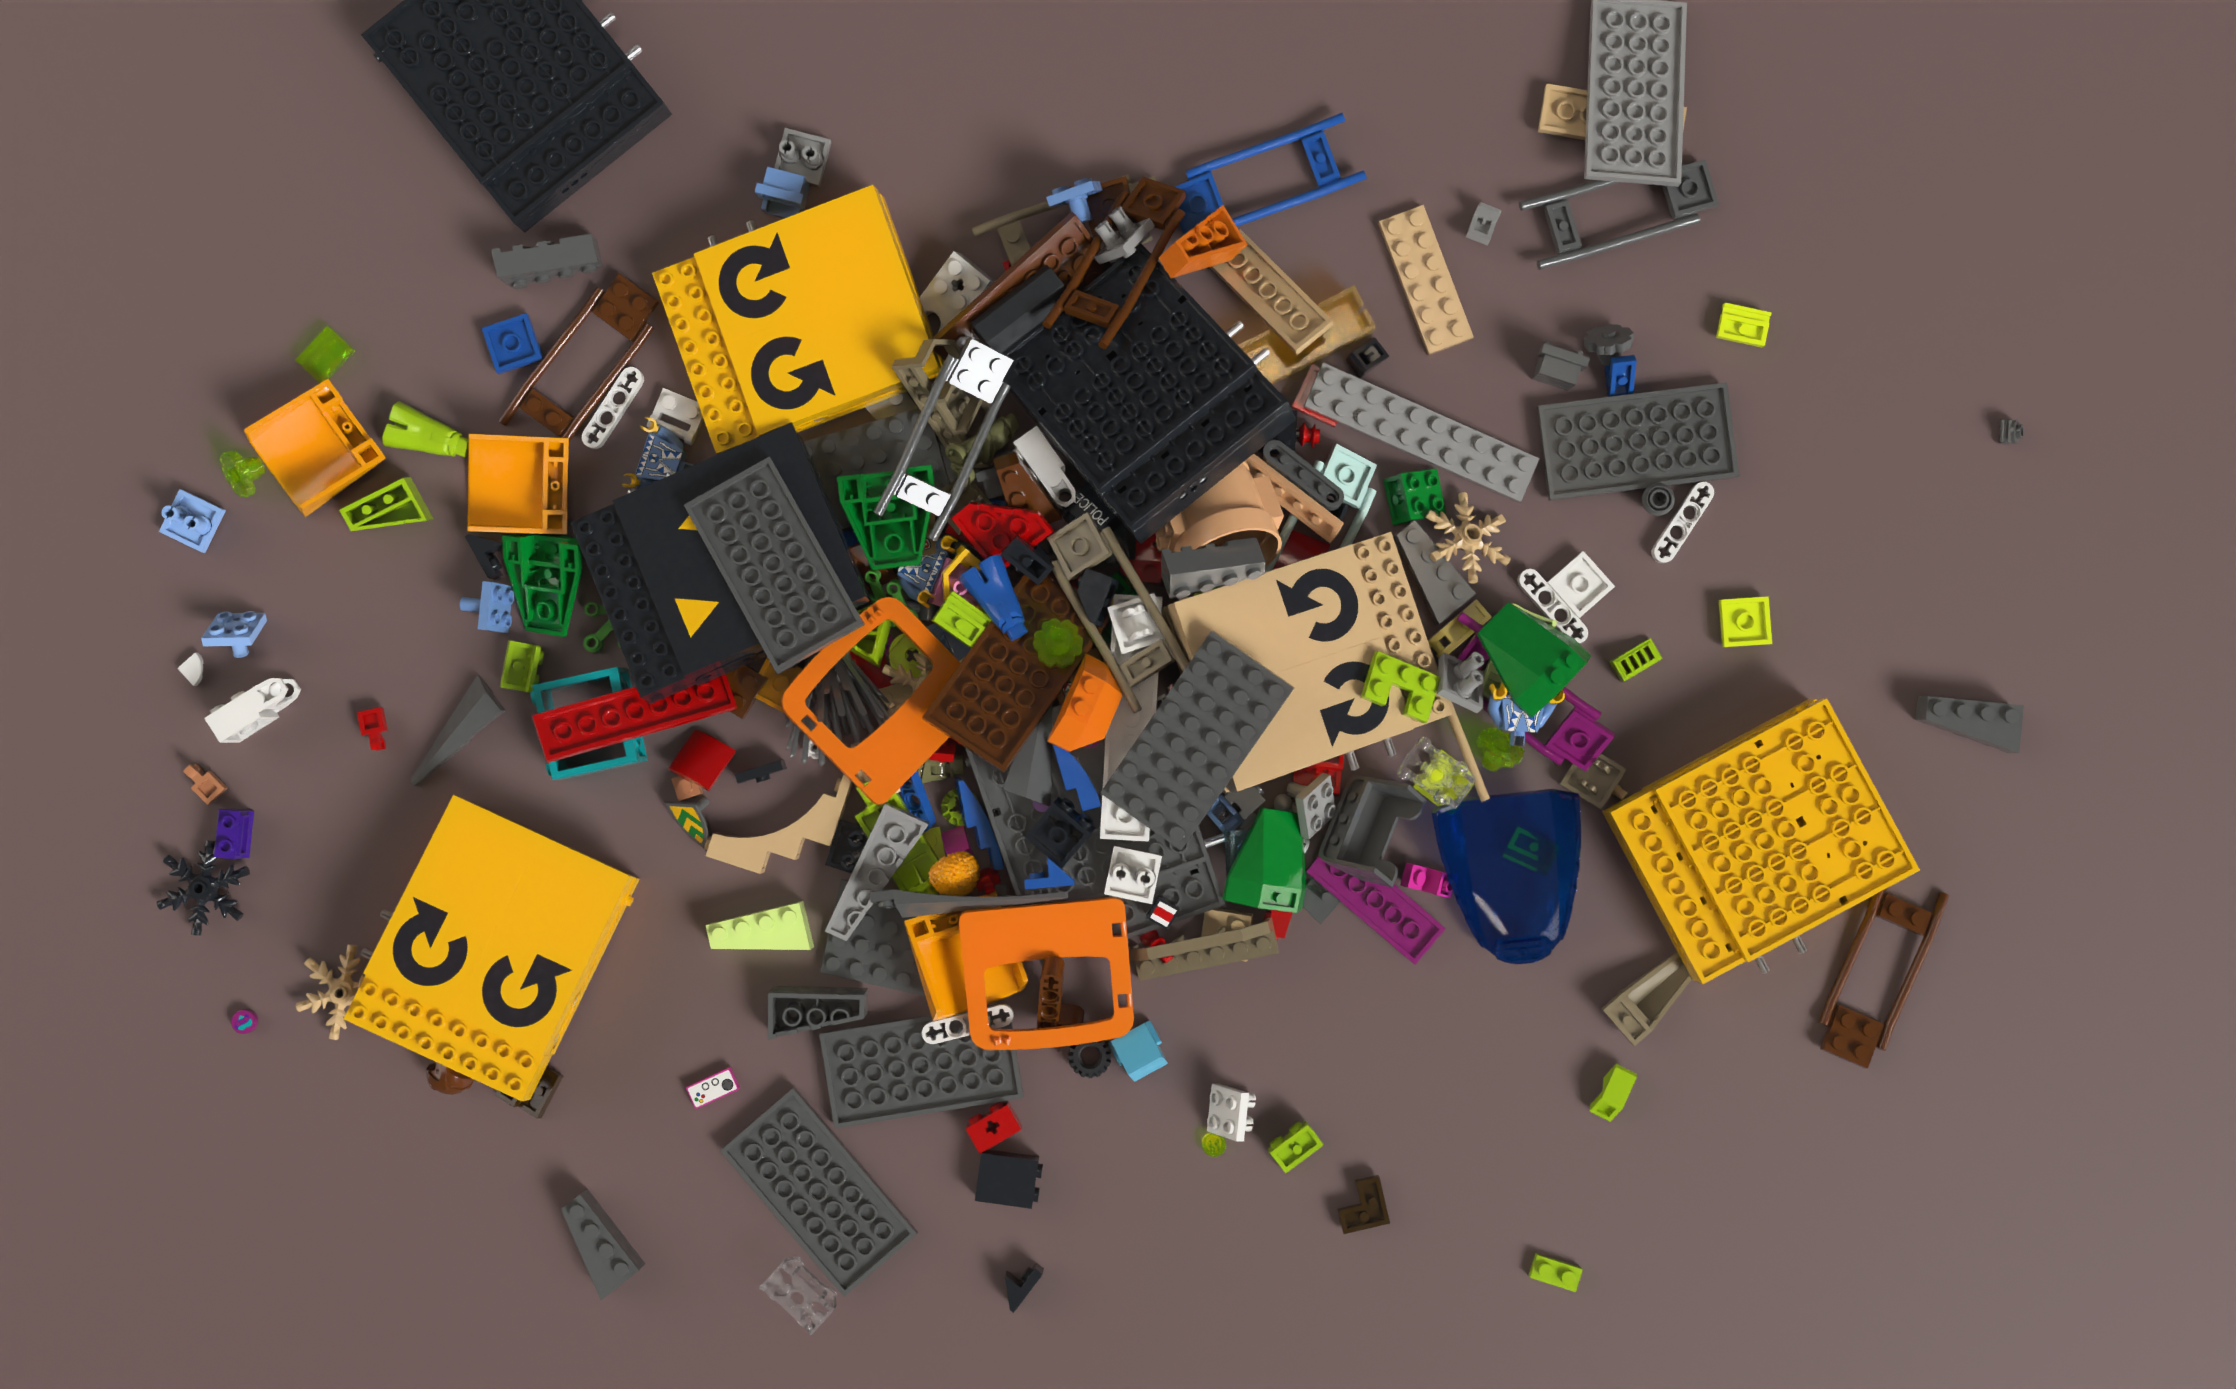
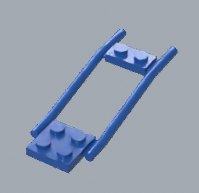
M1343 113L1186 170L1189 181L1175 186L1185 190L1186 198L1178 208L1185 212V216L1179 223L1183 234L1185 235L1188 231L1192 230L1197 224L1223 205L1211 173L1212 170L1300 139L1319 188L1232 218L1237 227L1320 198L1367 179L1364 170L1341 179L1323 131L1345 122Z

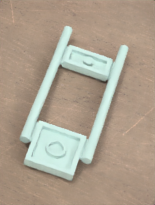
M1334 444L1326 463L1315 460L1313 467L1342 489L1344 503L1359 509L1340 546L1342 548L1353 543L1377 491L1368 488V485L1377 465L1339 444ZM1291 513L1280 533L1282 541L1280 552L1265 567V573L1273 570L1298 520Z

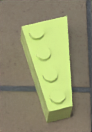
M803 901L706 925L711 949L811 950L814 948Z

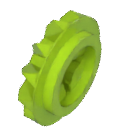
M957 788L944 796L941 803L942 814L949 823L956 826H964L960 812H951L950 810L957 805L955 797L958 798Z

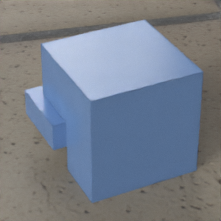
M767 167L763 184L757 183L755 193L758 198L763 199L761 209L764 213L787 218L805 210L810 185L805 176Z

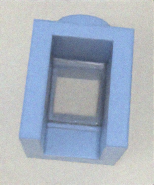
M1220 794L1207 813L1225 836L1229 835L1244 822L1222 794Z

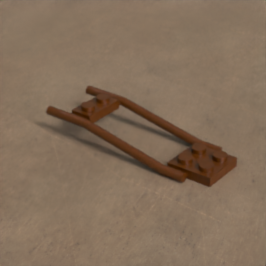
M1146 177L1141 178L1131 194L1122 190L1103 221L1107 220L1109 225L1112 226L1113 220L1108 215L1115 208L1121 206L1129 219L1141 222L1150 218L1155 228L1164 230L1122 308H1119V305L1076 290L1103 242L1099 234L1096 233L1066 289L1042 322L1043 326L1050 329L1062 310H1064L1066 314L1107 328V331L1098 342L1102 349H1106L1130 314L1159 257L1185 216V212L1178 209L1186 198L1185 190Z
M619 273L606 292L597 286L579 313L523 383L498 421L507 426L520 407V409L561 438H569L570 442L582 423L654 330V327L646 321L659 304V301ZM592 312L626 338L633 341V343L574 418L537 389H534L533 386Z
M1885 889L1871 897L1867 911L1821 1014L1819 1023L1828 1026L1820 1050L1866 1069L1869 1067L1875 1048L1886 1051L1896 1022L1934 940L1949 895L1946 893H1939L1932 913L1885 894ZM1875 916L1915 934L1924 936L1885 1024L1836 1004Z

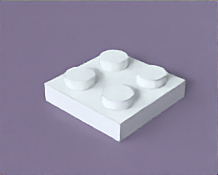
M1584 551L1580 552L1547 582L1578 618L1584 615L1615 587Z

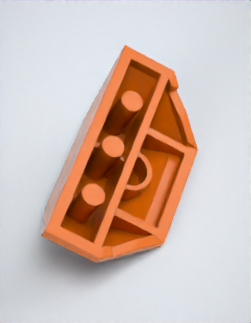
M1085 654L1047 742L1070 752L1105 738L1123 696L1106 663Z

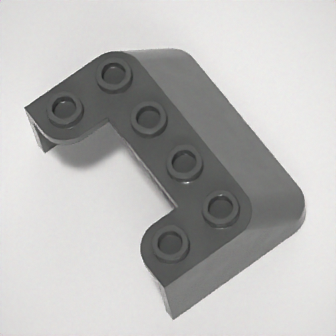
M1362 775L1351 777L1344 788L1319 850L1320 858L1328 865L1362 881L1393 887L1398 874L1397 867L1393 863L1382 859L1398 819H1417L1422 814L1427 800L1409 784Z

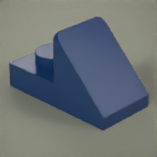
M1635 355L1610 358V365L1605 366L1604 369L1608 397L1633 394L1637 363Z
M1047 857L1049 876H1044V872L1029 873L1030 878L1024 879L1025 889L1075 885L1074 878L1049 857Z

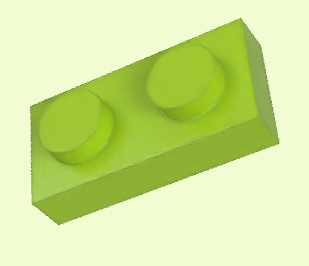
M1535 1253L1528 1276L1532 1279L1576 1292L1583 1269L1579 1266Z

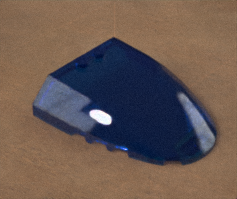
M1545 789L1489 795L1490 799L1483 802L1480 801L1479 797L1460 798L1433 808L1432 818L1437 844L1448 882L1452 887L1456 902L1460 906L1465 921L1480 946L1495 955L1496 959L1511 964L1534 963L1549 956L1566 934L1577 890L1581 851L1579 793L1558 789Z

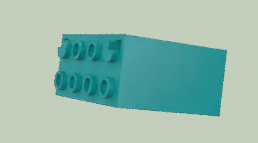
M614 667L532 685L531 700L533 705H536L538 713L554 709L552 691L610 679L613 693L632 688L628 668ZM643 736L623 742L626 752L625 757L567 769L564 758L546 763L547 773L552 777V780H560L648 761Z

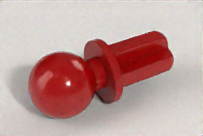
M1156 929L1140 934L1141 942L1148 947L1165 944V939L1159 937ZM1173 955L1159 959L1163 963H1168L1173 959Z

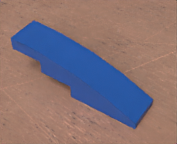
M960 777L955 778L963 824L967 828L974 827L977 846L980 849L987 848L990 866L994 870L1003 869L1004 866L998 843L984 811L965 782Z

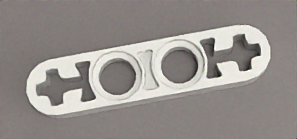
M628 367L621 372L584 429L582 441L587 447L599 449L605 444L642 387L644 376L637 368ZM636 373L635 377L638 380L636 383L631 382L629 384L628 388L631 389L630 393L626 389L620 387L621 384L627 386L630 381L627 378V376L629 374L634 375ZM617 392L625 394L626 399L623 404L617 405L614 403L613 397ZM604 412H611L613 416L612 422L606 425L602 424L601 415ZM597 423L600 427L606 429V431L603 432L599 430V432L597 433V438H599L598 442L596 443L593 441L590 444L591 439L589 438V435L596 434L598 428L594 426Z
M1700 482L1690 489L1651 550L1652 558L1656 562L1666 563L1675 557L1714 496V489L1710 483ZM1697 489H1706L1705 494L1707 497L1700 498L1698 503L1690 501V499L1696 500L1700 493ZM1686 506H1690L1695 510L1693 519L1684 517L1683 510ZM1673 526L1681 528L1682 536L1680 539H1674L1671 536L1670 530ZM1668 542L1676 544L1675 547L1670 545L1667 548L1666 553L1669 554L1668 556L1660 557L1661 552L1658 550L1659 548H1664Z
M1526 569L1518 575L1517 583L1519 587L1547 618L1557 621L1554 618L1555 611L1563 609L1566 612V620L1564 622L1557 621L1556 629L1571 636L1573 631L1570 627H1566L1564 630L1563 626L1573 619L1574 623L1570 625L1574 629H1581L1579 633L1581 638L1575 637L1574 639L1578 643H1582L1587 639V627L1537 571ZM1524 575H1533L1534 578L1532 582L1535 584V586H1539V584L1541 583L1543 587L1537 589L1535 593L1532 594L1531 590H1534L1535 588L1531 584H1524V581L1526 580ZM1547 591L1551 595V601L1548 604H1542L1539 601L1538 596L1540 592Z
M998 1004L987 1007V1011H992V1016L998 1015L1000 1009L1010 1014L1006 1017V1021H1002L1001 1018L994 1019V1025H990L991 1019L988 1014L991 1028L1005 1027L1012 1022L1014 1011L1009 1005ZM968 1012L928 1022L922 1030L923 1039L929 1044H937L969 1036ZM958 1020L963 1024V1030L960 1033H953L950 1030L949 1025L952 1021ZM941 1023H945V1031L948 1036L944 1037V1032L938 1033L936 1039H933L931 1035H927L930 1026L938 1030L943 1028Z

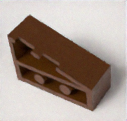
M1017 452L993 459L1008 507L1039 511L1048 523L1062 519L1058 506L1052 501L1042 485L1039 484Z

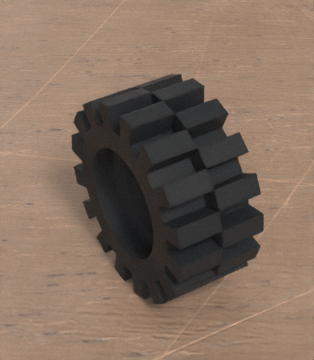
M1107 1040L1071 1045L1068 1054L1069 1064L1074 1069V1072L1080 1074L1083 1078L1085 1076L1088 1078L1099 1077L1103 1072H1106L1111 1063V1048ZM1091 1046L1098 1050L1099 1059L1096 1063L1086 1064L1082 1061L1080 1054L1085 1047Z

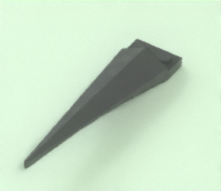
M894 889L870 892V901L872 903L879 904L880 908L885 907L887 910L898 909L902 918L1068 898V891L1008 897L945 896Z

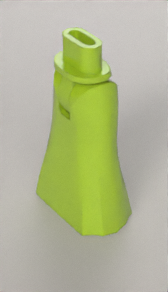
M401 401L393 405L389 420L394 422L395 425H386L382 436L384 446L441 456H467L469 439L462 437L460 432Z

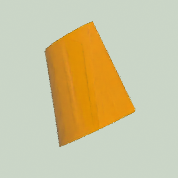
M326 379L243 430L252 447L305 518L386 459L373 439L369 437L344 403L343 398L329 379Z
M469 434L467 531L567 534L569 438Z
M995 891V892L990 893V894H988V895L985 894V895H982V896H979V897H998V896H997V893H996V891ZM964 911L918 916L904 921L933 1021L968 1011L959 917ZM1022 962L999 965L985 970L984 980L987 1005L1024 990L1028 983V978Z

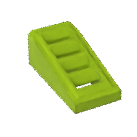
M1649 638L1612 659L1609 663L1619 681L1624 682L1663 658L1652 639ZM1648 646L1654 658L1649 659L1644 647ZM1640 651L1641 655L1645 660V663L1643 664L1641 663L1639 657L1636 654V652ZM1631 655L1638 666L1634 668L1628 658ZM1623 660L1625 661L1626 665L1630 670L1628 673L1626 672L1621 663V661Z

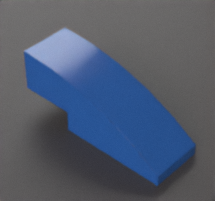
M1053 745L1066 790L1076 788L1082 811L1102 806L1090 777L1077 759L1070 752Z

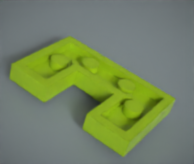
M1376 651L1373 653L1360 698L1380 706H1385L1391 686L1393 685L1409 692L1402 715L1421 723H1427L1441 677Z

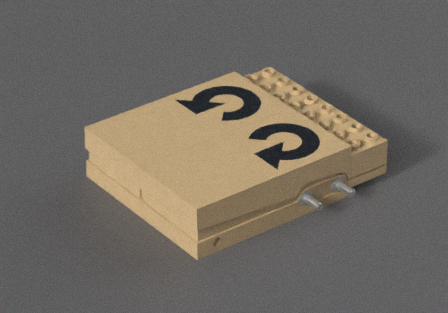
M1392 532L1266 572L1264 575L1253 580L1245 579L1231 586H1223L1190 598L1188 596L1178 598L1179 601L1162 608V616L1189 663L1213 630L1295 687L1222 793L1238 792L1345 753L1351 770H1356L1359 766L1353 750L1383 740L1388 757H1393L1396 755V751L1391 737L1452 715L1448 700L1438 695L1437 692L1427 723H1421L1402 715L1409 692L1393 685L1391 686L1385 706H1380L1360 698L1373 653L1376 651L1438 676V670ZM1177 663L1178 668H1179V671H1180V674H1182L1183 672H1182V670H1181L1179 664Z

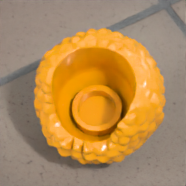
M966 851L948 854L947 857L943 856L930 868L928 872L930 883L940 895L963 897L976 887L980 877V866L977 860L974 859V856Z

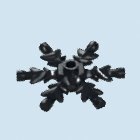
M205 840V852L198 851L202 863H197L202 869L198 875L192 874V866L187 869L184 858H181L179 863L171 855L166 856L163 860L167 866L173 869V871L169 872V875L181 876L179 881L187 880L189 886L186 890L177 887L179 892L166 891L170 897L157 901V907L162 910L173 905V910L175 911L182 901L185 906L188 898L195 899L196 905L190 909L195 912L188 918V922L194 921L191 935L201 936L202 923L205 925L209 924L204 913H210L205 907L208 901L214 902L215 910L218 907L220 908L223 918H226L227 913H229L238 921L244 915V913L233 906L238 902L232 899H225L228 894L219 895L218 888L221 885L229 888L228 883L240 885L237 879L249 875L250 870L247 866H244L234 871V865H231L225 874L221 870L218 877H212L210 871L216 867V865L212 864L217 859L213 854L216 841Z

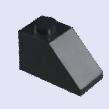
M1086 568L1085 573L1081 574L1078 580L1079 588L1077 592L1089 621L1102 628L1108 613L1107 607L1111 605L1119 582L1112 577Z

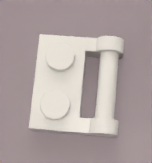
M665 388L662 389L654 411L650 416L657 424L673 431L678 438L683 439L684 443L689 445L694 443L704 420L697 401ZM662 414L689 424L691 427L686 431L660 419ZM650 420L647 422V427L649 428L651 426Z

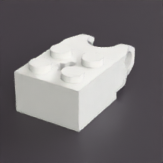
M953 251L922 293L920 300L927 316L932 313H936L941 321L940 331L995 280L963 254ZM964 281V283L962 284L964 286V289L959 290V283Z
M1037 426L1013 442L1015 449L1012 451L1017 452L1023 462L1026 463L1033 476L1046 490V493L1059 509L1063 510L1062 507L1067 508L1076 501V491L1064 474L1066 471L1065 465ZM1063 492H1068L1072 497L1069 501L1062 502L1059 500V495Z
M270 678L247 692L241 691L231 697L232 701L226 705L220 704L210 710L212 714L204 719L220 743H240L279 718L277 712L296 700L301 688L295 679ZM287 683L291 684L294 688V692L290 697H285L288 691V687L285 685Z

